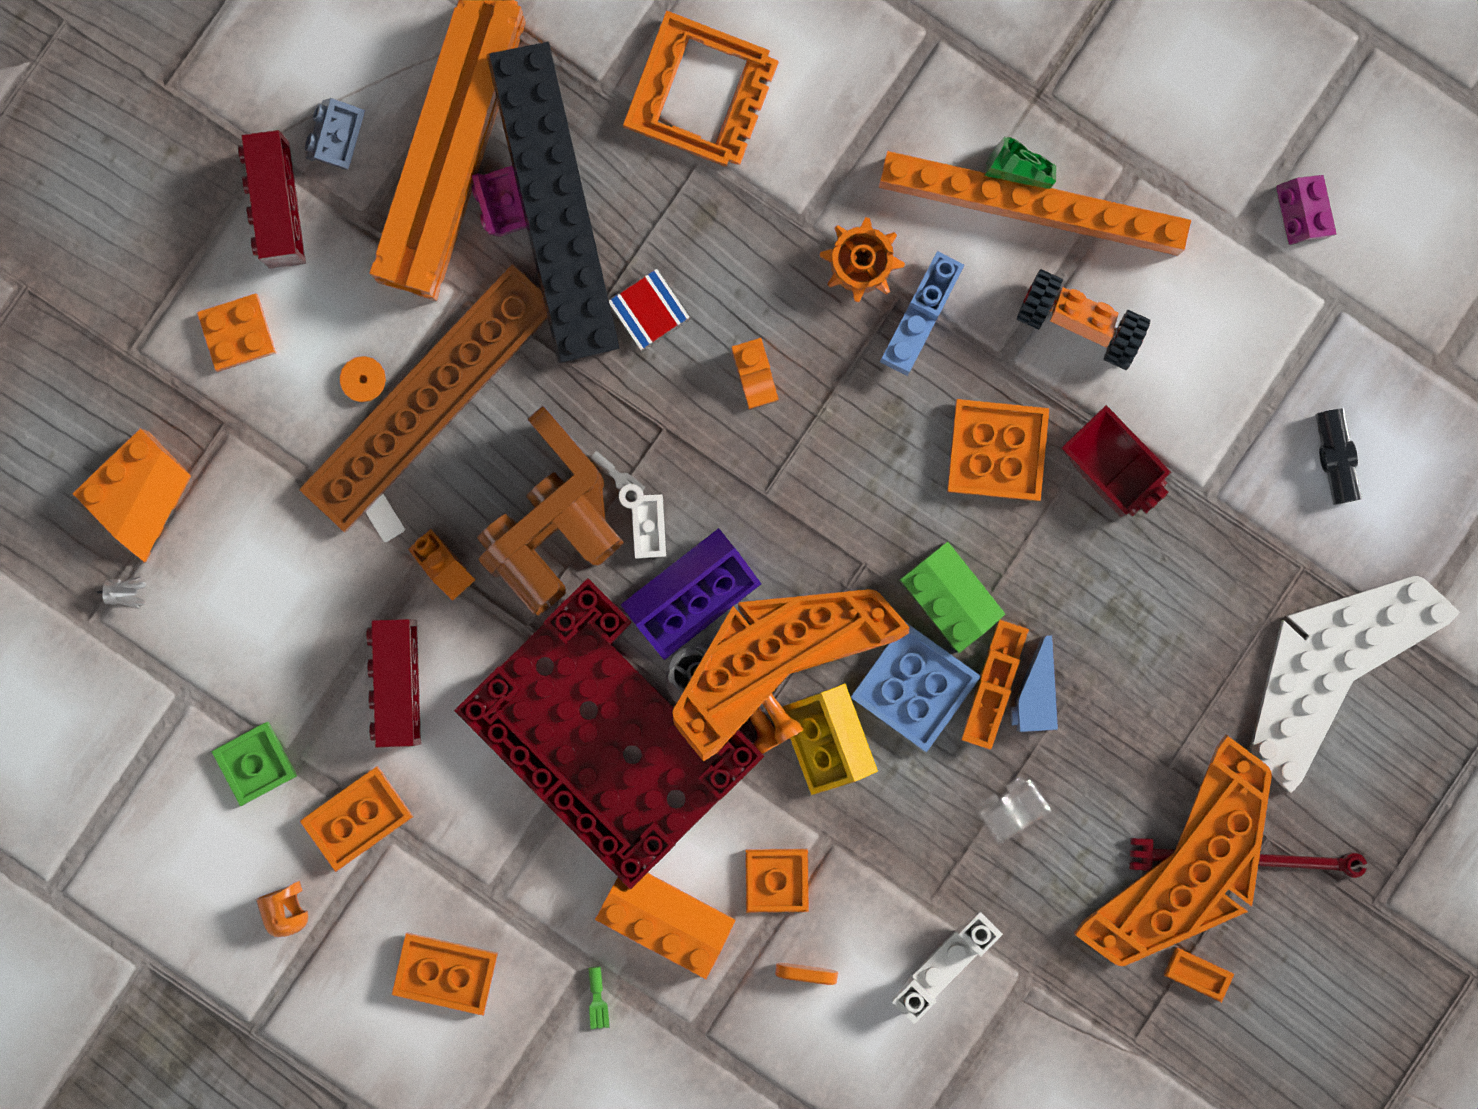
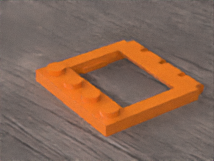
M666 10L625 118L623 128L727 167L728 161L740 165L748 144L737 140V137L751 138L759 116L748 111V108L761 111L769 87L760 83L759 79L772 82L779 61L768 56L770 50ZM689 39L725 54L746 60L715 144L703 140L701 136L674 125L670 127L658 122Z

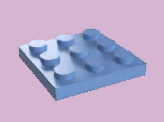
M906 623L909 626V634L887 645L853 692L851 698L923 751L927 752L981 676Z

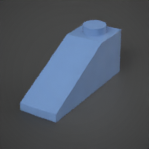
M1052 636L1041 637L1015 698V707H1010L1011 725H1016L1019 732L1058 730Z

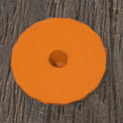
M366 356L355 357L348 361L340 374V385L345 395L358 402L372 401L377 398L384 390L386 383L385 371L381 364L373 358Z

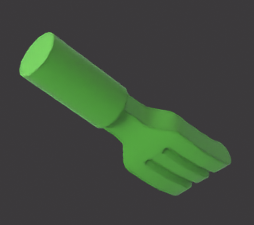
M601 966L589 967L590 991L593 993V1001L589 1006L591 1029L610 1028L608 1004L602 999L601 995L603 991Z

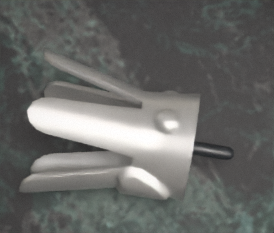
M141 576L123 581L120 579L105 580L103 591H97V593L103 594L105 604L115 605L119 603L140 609L138 605H145V601L131 596L136 595L137 589L144 588L146 583L133 582L139 580Z

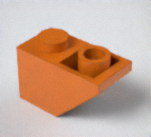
M432 529L418 538L408 549L430 579L452 601L476 580Z

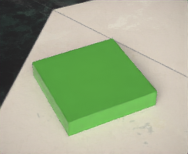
M265 722L211 751L240 806L297 777L269 722Z

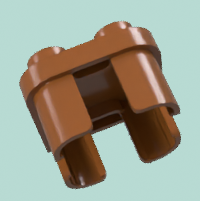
M543 405L529 416L527 420L574 475L564 482L556 472H553L526 495V498L535 509L518 523L512 517L510 518L507 514H504L477 537L486 549L478 559L492 576L497 578L501 576L532 614L536 613L538 616L559 601L567 591L566 586L535 551L553 533L559 529L582 557L595 566L601 565L624 544L622 539L605 520L603 477Z

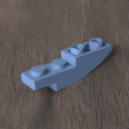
M939 251L936 252L880 361L881 363L908 376L962 272L964 264Z

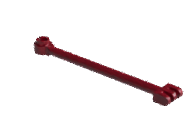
M1130 838V844L1135 846L1142 845V851L1130 850V857L1142 858V863L1131 862L1129 863V869L1150 871L1152 869V861H1163L1173 854L1175 850L1153 848V839ZM1349 852L1342 858L1260 854L1258 866L1338 870L1349 877L1358 878L1366 872L1367 868L1360 867L1357 871H1353L1350 867L1351 862L1358 860L1361 865H1366L1367 861L1362 855L1355 852Z

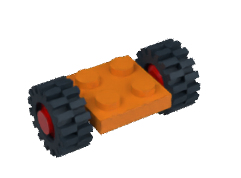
M1040 269L1024 297L1016 320L1039 330L1049 311L1053 313L1050 322L1106 347L1107 350L1103 360L1127 371L1143 343L1151 320L1127 309L1118 327L1115 328L1119 313L1104 302L1096 303L1086 298L1082 292L1076 289L1069 290L1063 287L1057 300H1054L1063 279Z

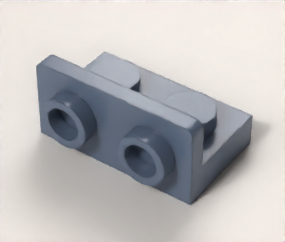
M333 98L325 99L318 103L313 114V121H316L314 131L309 133L305 142L304 149L308 151L306 159L310 161L318 160L348 170L365 110Z

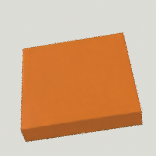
M808 848L746 849V913L809 912Z

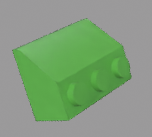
M948 541L899 579L957 653H960L1005 615L1004 611Z

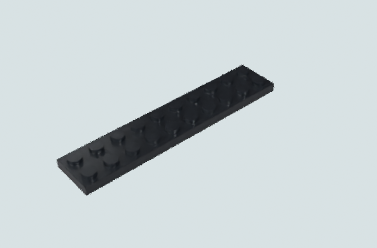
M549 42L489 53L486 56L558 363L620 349Z

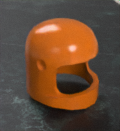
M300 881L256 899L263 925L270 935L274 937H287L298 933L307 925L308 911L300 907L297 894L303 891ZM284 905L290 911L292 916L288 918L285 917Z

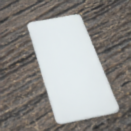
M384 494L366 511V514L384 542H388L405 531Z

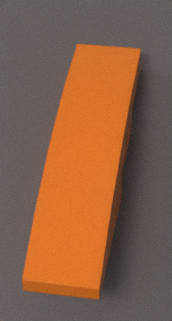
M1001 619L997 622L961 740L990 750L992 749L1011 693L1010 689L1020 662L1019 658L1029 631L1028 628Z

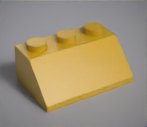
M846 684L782 706L792 719L798 721L803 728V731L790 739L811 795L856 782L878 772Z

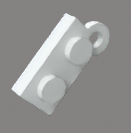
M635 484L625 485L619 492V499L624 507L632 509L635 559L666 557L663 495H644L639 486ZM632 490L637 493L636 501L628 502L625 496L628 491Z

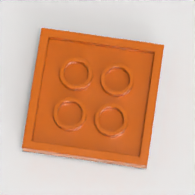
M956 399L947 492L1041 501L1049 408Z

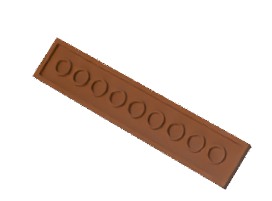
M512 264L299 490L346 533L548 319L542 291Z

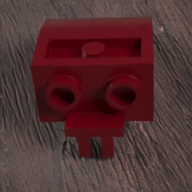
M1107 405L1061 447L1082 477L1120 517L1128 514L1133 517L1140 510L1147 514L1169 493L1165 489L1168 483L1165 478L1171 471Z

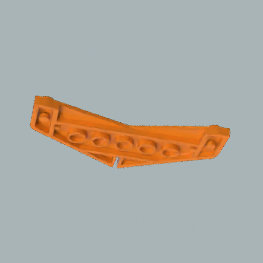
M871 589L738 602V609L751 625L732 606L673 709L674 725L702 761H705L725 745L789 674L896 642L909 634V626L879 592Z
M1225 734L1215 748L1175 852L1084 919L1074 934L1113 964L1126 966L1247 913L1248 911L1225 893L1229 889L1250 906L1253 904L1272 778L1270 768Z

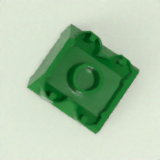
M1004 136L986 162L987 171L984 176L1046 189H1050L1056 182L1057 166L1040 154L1031 152L1012 137Z

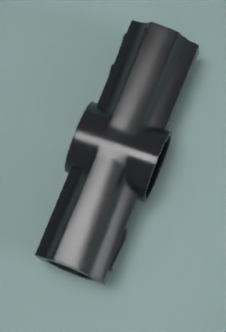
M1344 408L1316 413L1321 446L1319 447L1320 463L1324 473H1327L1333 505L1362 500L1356 473V467L1358 466L1357 450L1354 442L1349 438Z

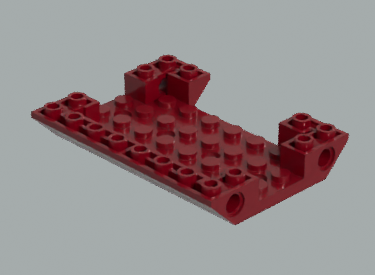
M587 578L544 621V624L501 666H498L454 711L631 890L765 756L737 730L716 754L702 761L674 725V707L612 646L614 641L632 622ZM543 657L550 658L554 663V670L546 676L541 675L536 668L538 660ZM586 701L595 703L598 708L596 717L591 720L583 718L580 714V707ZM628 746H636L641 750L642 756L639 762L631 764L624 759V750ZM673 790H679L685 795V803L679 808L671 807L668 804L667 796Z

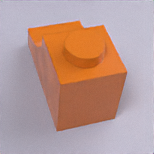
M762 338L732 346L731 352L749 410L779 401Z

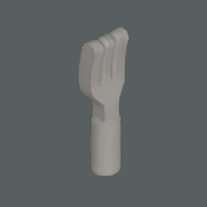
M596 451L589 459L604 474L610 475L615 479L616 487L620 491L628 484H635L642 491L646 488L629 473L618 472L615 466L599 452ZM631 490L626 493V496L633 502L637 499L635 491Z

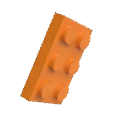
M376 766L304 817L300 822L334 871L337 872L414 816L379 766Z
M407 932L392 995L484 1016L498 952Z

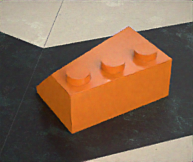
M140 428L72 494L115 539L143 562H146L157 537H160L164 529L163 526L172 509L176 507L191 475L149 431Z

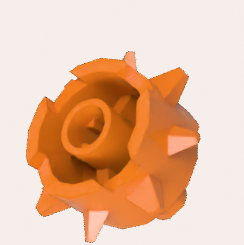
M865 217L860 228L854 227L847 231L839 225L835 226L834 229L838 240L834 248L820 252V258L831 263L833 275L827 285L833 287L840 284L846 290L852 291L854 302H860L864 293L875 289L880 290L886 295L890 293L887 283L890 272L905 266V262L893 256L892 243L897 234L893 232L884 235L879 230L873 229L871 220L868 217ZM860 254L861 257L867 255L869 257L867 266L858 265L856 263V255Z

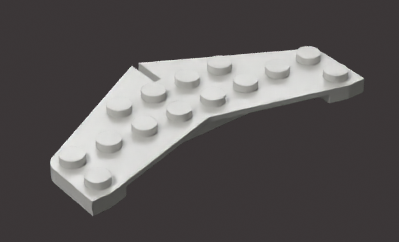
M1412 576L1287 615L1286 617L1307 637L1303 639L1284 620L1281 621L1250 744V753L1264 762L1270 768L1272 777L1288 793H1292L1305 777L1353 681L1447 626L1458 616L1460 611L1427 580L1419 576Z

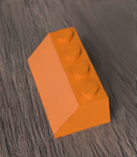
M647 873L631 890L617 877L595 918L596 921L704 979H707L736 919L650 873Z

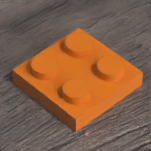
M255 293L197 312L215 371L220 372L276 354L258 294Z

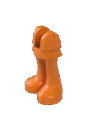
M773 694L762 705L770 715L775 728L760 707L749 717L758 736L753 745L762 754L803 731L800 723L787 714Z

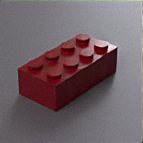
M279 130L241 135L243 145H238V154L241 164L246 166L247 175L242 176V183L245 194L250 195L251 206L246 208L249 225H254L255 237H251L253 255L258 256L259 261L264 263L269 269L306 264L290 142Z
M372 620V627H367L366 631L367 645L372 646L373 658L368 659L367 663L368 677L373 678L374 689L369 690L368 694L369 709H374L375 721L370 722V740L375 741V748L420 745L421 718L417 620Z

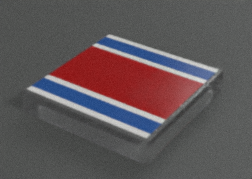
M658 267L608 299L612 312L640 353L692 320V317Z

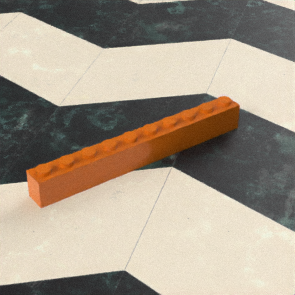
M887 151L878 187L881 189L1179 256L1185 250L1191 224L1190 219L1054 188L1046 189L984 176L985 173L891 151Z

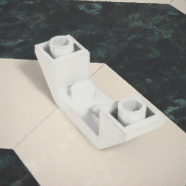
M978 912L956 929L909 977L892 1000V1003L915 1024L936 1003L935 998L978 954L982 956L1003 934L981 912Z

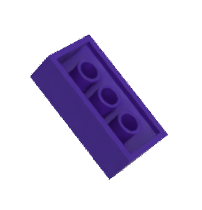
M718 528L620 605L665 660L762 583L736 548Z

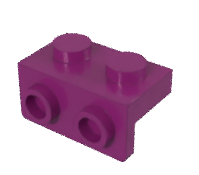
M512 165L486 175L479 173L472 175L474 182L472 192L476 201L480 203L482 211L480 215L481 224L489 235L501 237L527 228Z
M1324 175L1298 177L1276 186L1289 245L1337 235Z

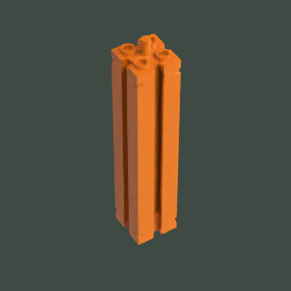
M458 0L457 7L454 8L376 251V259L369 273L379 284L401 291H408L433 301L438 299L440 286L443 283L472 193V185L474 184L472 175L478 174L499 108L486 55L518 48L520 35L523 33L526 24L525 18L522 16V8L518 6V2L515 0Z

